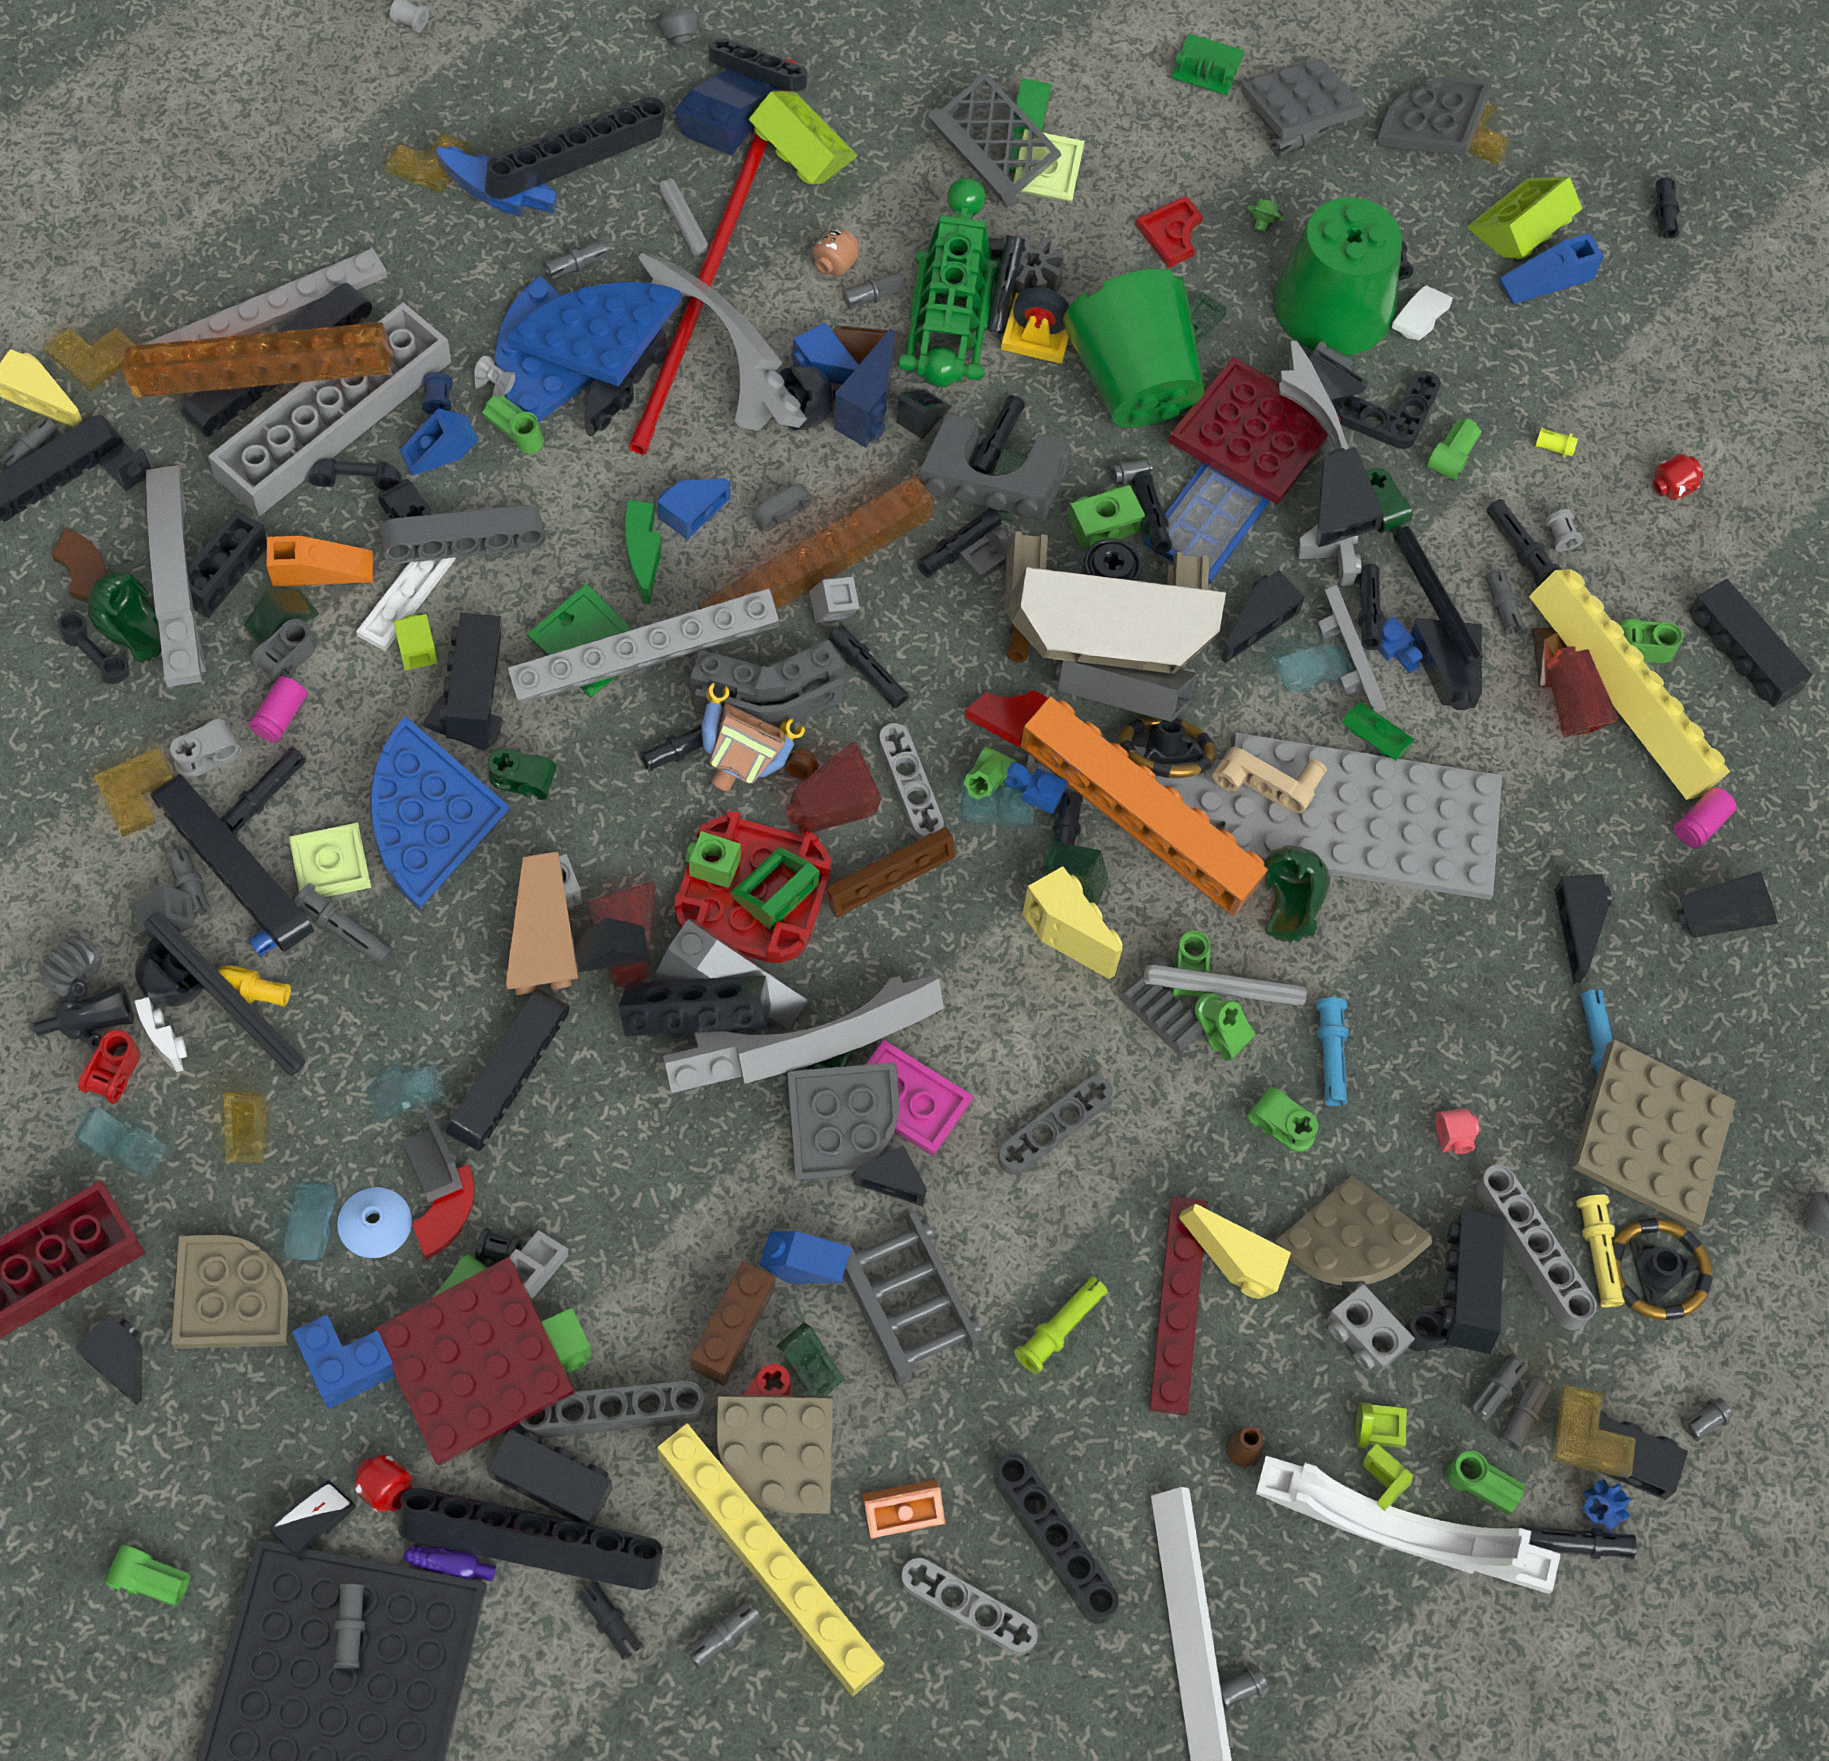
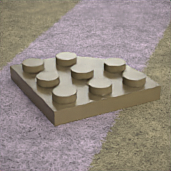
M1352 1175L1275 1240V1244L1290 1251L1289 1260L1308 1275L1318 1280L1335 1285H1343V1282L1364 1280L1365 1284H1371L1384 1280L1406 1267L1432 1244L1431 1234Z
M179 1236L171 1343L173 1348L289 1346V1290L280 1268L271 1257L254 1243L234 1236Z
M718 1394L717 1446L721 1463L751 1501L778 1512L830 1514L833 1396Z

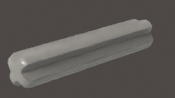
M671 178L666 181L662 180L659 184V191L690 250L695 256L706 253L708 251V243L675 180Z

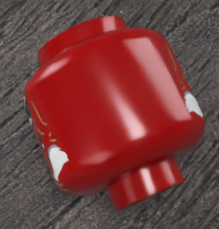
M1681 453L1676 454L1656 466L1655 479L1652 480L1653 487L1660 496L1666 495L1673 501L1680 500L1698 490L1703 478V470L1695 457H1688Z
M387 1454L365 1459L356 1470L357 1478L354 1485L356 1494L370 1507L380 1513L399 1510L402 1494L412 1489L411 1473Z

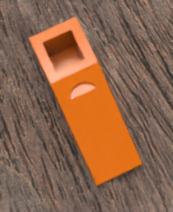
M305 536L267 537V569L273 587L374 582V554L372 550Z

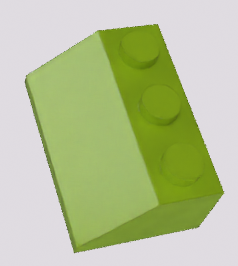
M771 91L749 118L750 122L755 126L754 130L757 135L765 141H770L777 148L775 150L776 154L785 162H791L797 169L796 173L799 178L807 184H823L858 156L795 91Z
M1570 176L1527 178L1467 227L1503 258L1520 260L1533 253L1532 249L1537 245L1552 238V233L1559 227L1569 224L1573 220L1572 217L1582 210V206Z

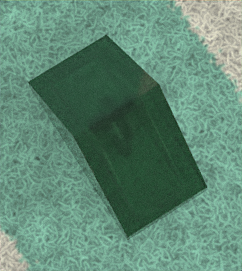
M266 590L245 622L244 627L260 645L268 640L288 620L301 619L307 623L317 617L319 612L300 590Z
M1057 841L1053 842L1040 871L1048 875L1063 866L1069 875L1077 877L1083 888V894L1089 903L1094 902L1098 905L1108 882L1101 850Z

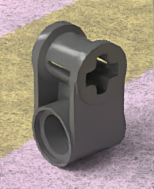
M292 619L285 622L268 640L261 643L254 650L250 659L251 664L256 668L261 667L271 675V681L274 683L280 676L289 678L315 652L316 645L309 625L301 619ZM296 638H304L300 642L293 643V640Z

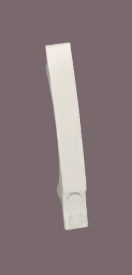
M1269 1456L1265 1457L1256 1494L1344 1531L1471 1574L1476 1571L1548 1594L1553 1591L1561 1554L1530 1545L1531 1531L1522 1528L1498 1529L1455 1524L1420 1516L1391 1506L1386 1511H1383L1376 1504L1378 1501L1343 1486L1314 1465L1305 1463L1302 1467Z

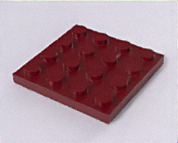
M1233 357L1207 388L1201 399L1194 404L1172 431L1168 442L1278 505L1330 437L1317 419L1305 408L1293 400L1280 395L1279 382Z
M510 1257L374 1328L375 1331L378 1330L393 1362L391 1367L431 1455L439 1466L576 1393L517 1267Z

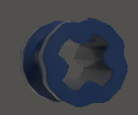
M440 372L427 374L423 381L426 388V398L423 399L422 406L423 410L428 414H434L437 409L450 411L449 390L453 387L452 378Z

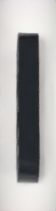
M715 39L709 43V60L714 64L787 91H801L807 87V69L803 66L728 39Z

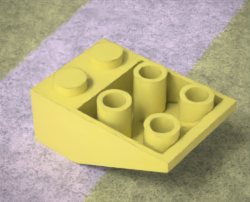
M1062 866L1029 885L1022 915L1039 939L1108 979L1114 977L1123 949L1122 941L1119 935L1113 929L1109 930L1102 921V913L1094 902L1089 903L1084 896L1083 888L1077 877L1069 875Z

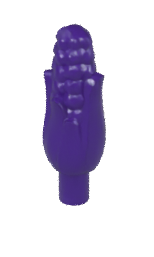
M411 1546L404 1551L403 1556L405 1561L414 1567L418 1566L420 1569L471 1580L475 1577L493 1582L497 1568L494 1565L478 1562V1556L475 1554L448 1550L442 1547L437 1549Z

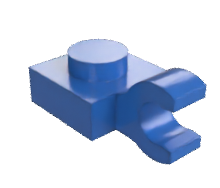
M1394 616L1388 619L1381 626L1383 644L1377 650L1387 661L1396 657L1407 672L1411 673L1420 667L1417 661L1422 659L1423 655L1413 646L1414 637Z
M1016 762L1011 763L1006 773L1008 776L1004 782L1008 787L1024 792L1022 801L1051 814L1054 813L1068 784V781L1039 768L1036 769L1034 775H1031L1023 765Z

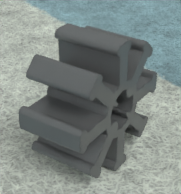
M1030 235L1019 236L1025 239L1019 264V267L1022 268L1021 274L1016 277L1012 297L1015 298L1016 293L1032 287L1048 288L1057 292L1060 288L1064 255L1062 250L1058 249L1057 252L1050 253L1051 239L1045 236L1041 237V243L1037 249H1032L1029 242ZM1013 255L1010 256L1005 281H1007Z

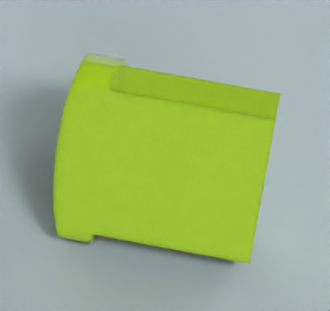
M1360 1402L1356 1419L1358 1447L1366 1448L1368 1444L1376 1445L1377 1443L1380 1446L1404 1448L1406 1445L1407 1408L1371 1405L1370 1403Z
M1377 1443L1367 1453L1363 1466L1387 1488L1386 1492L1376 1503L1383 1511H1386L1411 1485L1413 1474Z

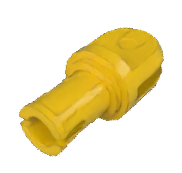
M224 965L217 969L249 1004L258 1000L285 1007L288 1003L291 992L289 984L261 979L258 971L242 967Z

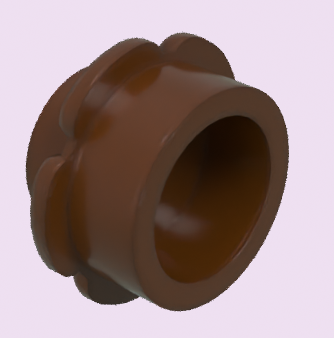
M798 749L797 752L791 750L786 763L787 772L792 777L800 780L808 779L818 769V762L814 754L807 749Z

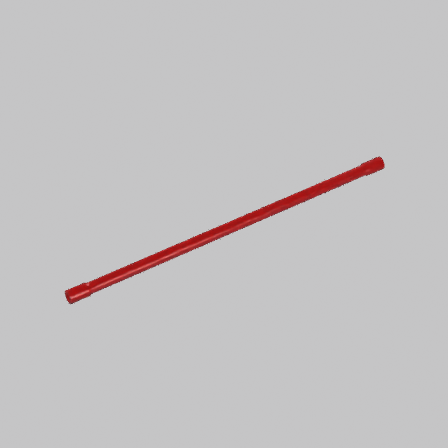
M786 59V60L789 61V62H792V63L797 64V63H796L795 61H793V60ZM755 133L698 275V279L709 287L713 283L769 142L763 140L757 133ZM690 296L641 420L637 423L628 445L629 450L645 455L655 433L656 423L704 305L703 301L694 296Z

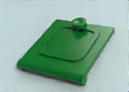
M585 584L528 632L527 637L548 656L634 629ZM615 677L580 688L586 696L592 698Z

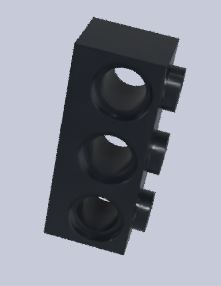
M235 510L187 567L192 602L196 612L209 619L267 548V538L262 524Z

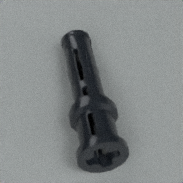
M1498 499L1489 505L1487 514L1491 516L1504 536L1519 553V563L1521 566H1526L1535 577L1534 583L1538 587L1555 570H1561V567L1556 563L1553 564L1546 555L1545 546L1539 542H1534L1506 505L1504 499Z

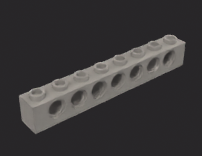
M766 589L509 667L508 670L517 700L525 704L700 651V649L704 650L780 627L781 624L770 589Z

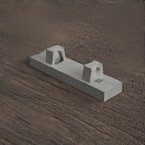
M1337 585L1330 587L1325 592L1333 609V615L1318 621L1324 639L1343 634L1357 670L1340 677L1343 688L1347 695L1364 691L1375 712L1386 710L1387 707Z

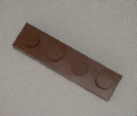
M944 827L826 887L829 908L832 913L838 918L955 858L953 835Z

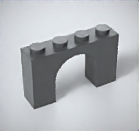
M947 414L920 470L923 492L957 499L965 503L987 506L995 510L1017 513L1025 517L1045 520L1070 464L1069 441L1038 434L1026 462L1019 469L1006 475H985L969 466L979 444L977 420Z

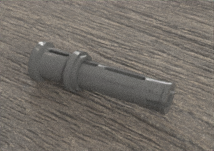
M312 883L307 884L294 900L297 907L316 921V926L319 929L326 930L329 928L351 946L377 963L379 967L382 966L392 954L394 948L388 946L366 928L341 911L340 903L335 900L329 901L315 890V885Z

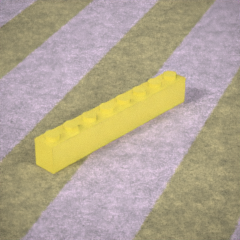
M1572 569L1555 570L1529 598L1685 799L1688 800L1705 795L1730 772L1724 764V757L1704 739L1703 730L1696 723L1689 720L1683 712L1684 707L1681 702L1667 692L1663 686L1662 678L1656 672L1651 671L1645 664L1641 651L1627 641L1623 636L1624 631L1617 622L1611 620L1605 613L1603 603L1597 597L1590 594L1584 586L1585 581L1582 576Z
M688 1423L659 1445L657 1450L658 1458L851 1696L853 1697L883 1671L884 1662Z

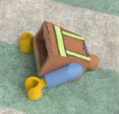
M715 683L711 684L706 691V697L710 703L706 705L701 729L703 748L709 755V763L718 768L712 783L724 791H729L736 778L747 783H754L758 777L764 778L782 768L794 746L793 739L799 738L804 734L805 729L803 725L798 726L795 733L792 734L789 727L793 719L783 721L779 729L726 703L722 707L720 704L728 697L729 689L727 686L724 687L722 697L718 698L713 694Z

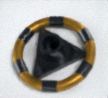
M1152 716L1136 719L1127 724L1119 736V745L1129 754L1128 758L1138 766L1140 764L1145 765L1156 776L1187 778L1200 775L1211 768L1216 758V747L1210 736L1199 727L1182 719L1175 718L1172 722ZM1151 729L1143 757L1137 752L1131 743V739L1143 730ZM1184 734L1196 740L1202 750L1195 744L1184 741ZM1194 762V763H1192V764L1183 765V766H1172V765H1169V764H1179V763Z
M1650 1218L1631 1223L1614 1238L1612 1245L1622 1296L1629 1308L1645 1317L1668 1321L1688 1316L1704 1303L1709 1295L1713 1280L1712 1265L1702 1242L1690 1230L1673 1221ZM1654 1232L1670 1234L1678 1238L1694 1255L1695 1259L1678 1254L1671 1248H1661L1634 1237L1639 1234ZM1628 1243L1645 1301L1641 1300L1626 1284L1622 1275L1621 1262ZM1608 1260V1268H1609L1610 1279H1611V1282L1613 1283L1612 1274H1611V1269H1610V1264H1609V1260ZM1698 1266L1699 1275L1695 1290L1689 1299L1681 1304L1662 1307L1654 1305Z

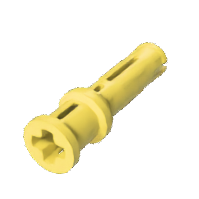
M1591 1195L1578 1199L1576 1205L1578 1209H1581L1585 1227L1582 1230V1236L1590 1243L1601 1300L1600 1305L1602 1308L1621 1306L1625 1301L1622 1296L1611 1240L1614 1237L1615 1227L1610 1224L1607 1210V1204L1610 1202L1607 1195ZM1608 1260H1609V1264H1610V1269H1611V1274H1612L1613 1283L1611 1282V1279H1610L1609 1268H1608Z

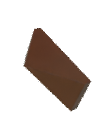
M835 325L833 333L856 363L860 365L888 330ZM898 331L895 332V343L897 341Z
M1533 628L1532 635L1539 687H1572L1567 645L1553 628Z

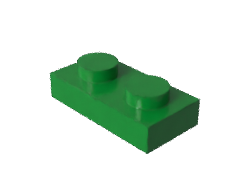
M1359 702L1347 712L1341 722L1350 728L1354 735L1364 738L1377 747L1381 754L1391 757L1395 761L1405 754L1415 741L1414 738L1362 702Z

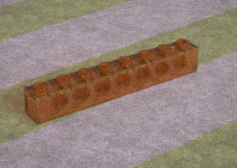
M383 322L126 346L122 372L136 398L390 374L393 349Z
M913 476L700 601L699 610L770 589L777 611L809 592L822 580L831 579L932 519L934 497L919 479Z

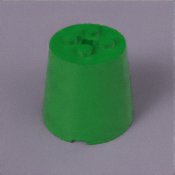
M1346 197L1331 200L1321 205L1312 214L1282 269L1273 290V310L1276 319L1283 330L1294 341H1298L1300 345L1310 350H1313L1318 342L1323 341L1327 343V346L1345 355H1352L1374 347L1388 334L1396 313L1402 234L1398 223L1387 210L1365 199Z
M1146 269L1126 273L1102 282L1104 288L1091 296L1086 292L1083 293L1067 308L1063 316L1065 331L1113 423L1117 426L1137 428L1167 421L1193 407L1203 396L1202 372L1187 288L1182 276L1174 277L1173 271L1166 269Z

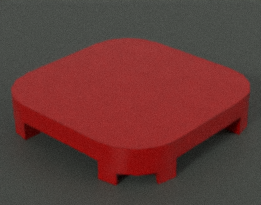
M727 811V815L714 818L707 824L703 823L697 832V840L702 831L741 844V860L729 888L690 876L688 864L679 893L675 896V918L679 929H682L688 919L696 920L747 957L772 963H783L795 959L804 952L811 939L826 887L829 883L831 857H829L827 849L818 840V836L809 831H806L805 836L743 820L740 819V812ZM778 847H781L814 865L819 870V885L781 922L777 921L775 928L770 931L736 902L730 893ZM707 856L704 858L708 862H716L720 859L717 856ZM781 863L749 895L766 903L796 874Z

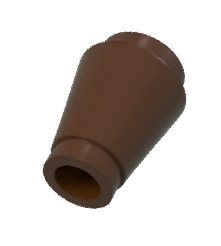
M1249 1426L1230 1435L1226 1443V1452L1233 1463L1241 1467H1250L1259 1462L1263 1455V1436L1260 1430ZM1244 1439L1249 1440L1251 1445L1247 1444Z

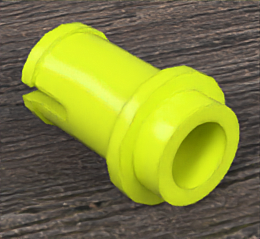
M1541 427L1535 447L1563 454V458H1566V455L1573 457L1578 438L1572 437L1573 433H1570L1568 436Z

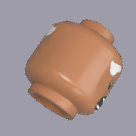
M832 229L828 231L813 248L816 268L825 275L841 276L845 274L859 257L858 241L846 230Z

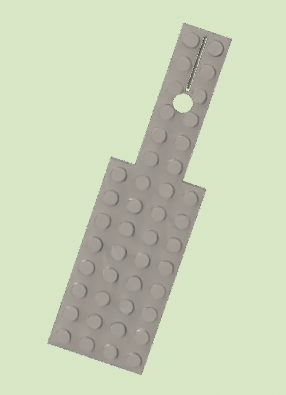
M1236 733L1233 747L1247 751L1297 780L1310 759L1321 762L1327 768L1325 776L1322 777L1314 790L1313 799L1303 813L1290 811L1244 784L1241 785L1237 792L1223 790L1212 778L1213 772L1222 761L1215 759L1211 768L1200 775L1187 778H1165L1161 776H1156L1155 778L1164 787L1171 786L1177 790L1183 797L1182 801L1190 808L1196 807L1202 810L1209 817L1210 824L1224 826V830L1235 837L1237 840L1236 844L1245 852H1254L1264 863L1267 855L1272 850L1285 845H1295L1314 851L1324 861L1329 874L1491 900L1493 897L1502 775L1404 759L1395 761L1391 757ZM1134 746L1137 752L1144 757L1146 748ZM1029 754L1027 770L1031 775H1034L1037 768L1055 775ZM1194 762L1179 763V764H1169V765H1172V766H1183V765L1192 764V763H1194ZM1067 784L1065 792L1069 793L1068 799H1070L1071 792H1077ZM1083 797V803H1082V804L1092 805L1089 801H1087V800Z

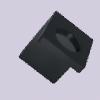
M124 442L98 459L99 465L125 491L146 477V470L151 469L146 452L142 448L134 452Z

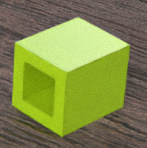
M427 614L407 615L402 619L393 621L404 671L438 664Z

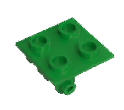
M1189 33L1182 51H1179L1177 54L1176 66L1171 78L1228 96L1245 50Z

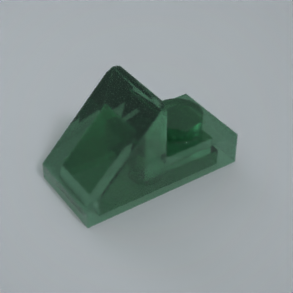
M803 1322L776 1345V1348L784 1358L780 1365L788 1371L790 1376L809 1396H827L845 1380L820 1339L807 1323Z

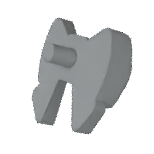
M482 356L476 363L474 371L476 388H481L491 381L495 384L492 397L494 395H503L505 397V394L511 391L515 382L514 372H504L494 365L490 356Z

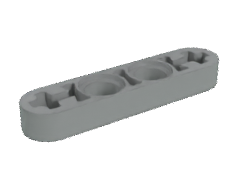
M897 723L884 726L879 735L880 750L911 830L916 839L920 840L927 834L942 829L944 827L943 817L908 730L903 725ZM889 735H894L896 739H900V753L896 754L895 745L892 741H889ZM906 762L913 765L915 771L911 775L904 776L897 772L896 767L898 764ZM913 791H919L925 795L926 800L924 803L916 805L909 802L907 796ZM926 812L928 823L934 825L933 832H928L926 828H922V813Z
M914 1558L904 1566L901 1574V1583L904 1589L912 1596L1010 1653L1024 1655L1035 1646L1038 1632L1035 1624L1030 1619L926 1559ZM919 1568L925 1569V1578L934 1584L936 1576L944 1579L937 1586L934 1598L928 1595L931 1591V1586L924 1582H920L917 1587L911 1584L912 1576L908 1574L910 1570L917 1572ZM951 1586L958 1588L963 1594V1602L957 1607L946 1606L941 1599V1593L945 1588ZM982 1606L991 1607L997 1615V1620L990 1627L981 1626L975 1619V1611ZM1004 1615L1011 1618L1006 1626L1016 1631L1021 1626L1027 1629L1026 1637L1030 1639L1029 1643L1022 1641L1019 1646L1015 1645L1012 1642L1014 1639L1013 1634L1005 1629L1003 1630L1002 1637L995 1634L1001 1627Z

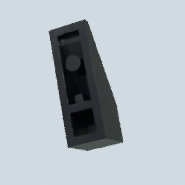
M1279 570L1269 577L1267 575L1262 576L1254 583L1253 590L1226 642L1221 658L1225 664L1300 613L1305 597Z
M1603 874L1562 876L1554 890L1573 984L1581 983L1589 971L1604 920L1611 905V891L1609 886H1605Z

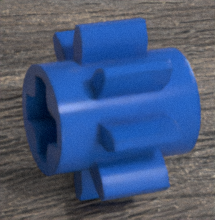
M1602 1479L1595 1483L1594 1488L1591 1487L1583 1492L1587 1500L1585 1506L1581 1509L1592 1520L1591 1525L1595 1526L1598 1523H1605L1606 1528L1611 1530L1618 1526V1521L1622 1522L1630 1517L1626 1508L1632 1500L1621 1489L1620 1483L1608 1487L1607 1481Z

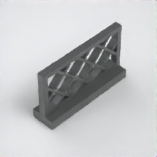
M986 71L941 111L936 107L928 114L934 128L1007 208L1017 201L1015 196L1062 156L1055 145ZM987 84L992 89L991 100H976L977 92ZM959 107H969L968 120H955L951 114ZM975 107H990L989 120H973ZM996 107H1009L1011 109L1010 119L994 120ZM988 127L986 140H973L971 138L972 128ZM993 127H1009L1007 140H992ZM1014 127H1027L1029 129L1028 140H1013ZM991 147H1006L1005 160H991ZM1012 147H1027L1026 160H1010ZM1033 147H1046L1050 151L1042 160H1031ZM1009 167H1025L1024 176L1016 183H1013L1008 178Z

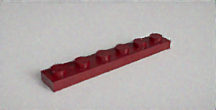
M1172 1196L1169 1208L1149 1411L1186 1416L1189 1405L1203 1247L1179 1217L1181 1211L1194 1204L1207 1209L1208 1201Z

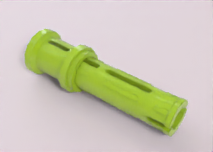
M1089 1277L1087 1282L1048 1323L1039 1324L1035 1328L1033 1337L1024 1346H1018L1015 1349L1014 1354L1026 1369L1034 1374H1039L1043 1369L1042 1364L1053 1352H1060L1065 1343L1064 1338L1101 1298L1108 1293L1101 1281L1095 1286L1097 1278Z

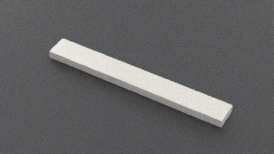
M1179 1487L1152 1495L1151 1500L1190 1760L1232 1761L1189 1488Z

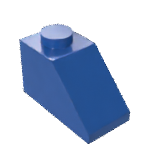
M826 322L793 338V353L791 354L793 364L808 365L820 369L829 379L830 383L843 385L859 366Z
M437 409L403 445L400 452L410 474L416 475L461 459L479 440L467 415Z
M726 478L678 481L671 489L667 488L660 494L657 500L658 518L688 540L731 499L730 481Z
M798 1231L769 1232L759 1266L790 1284L841 1283L851 1248Z

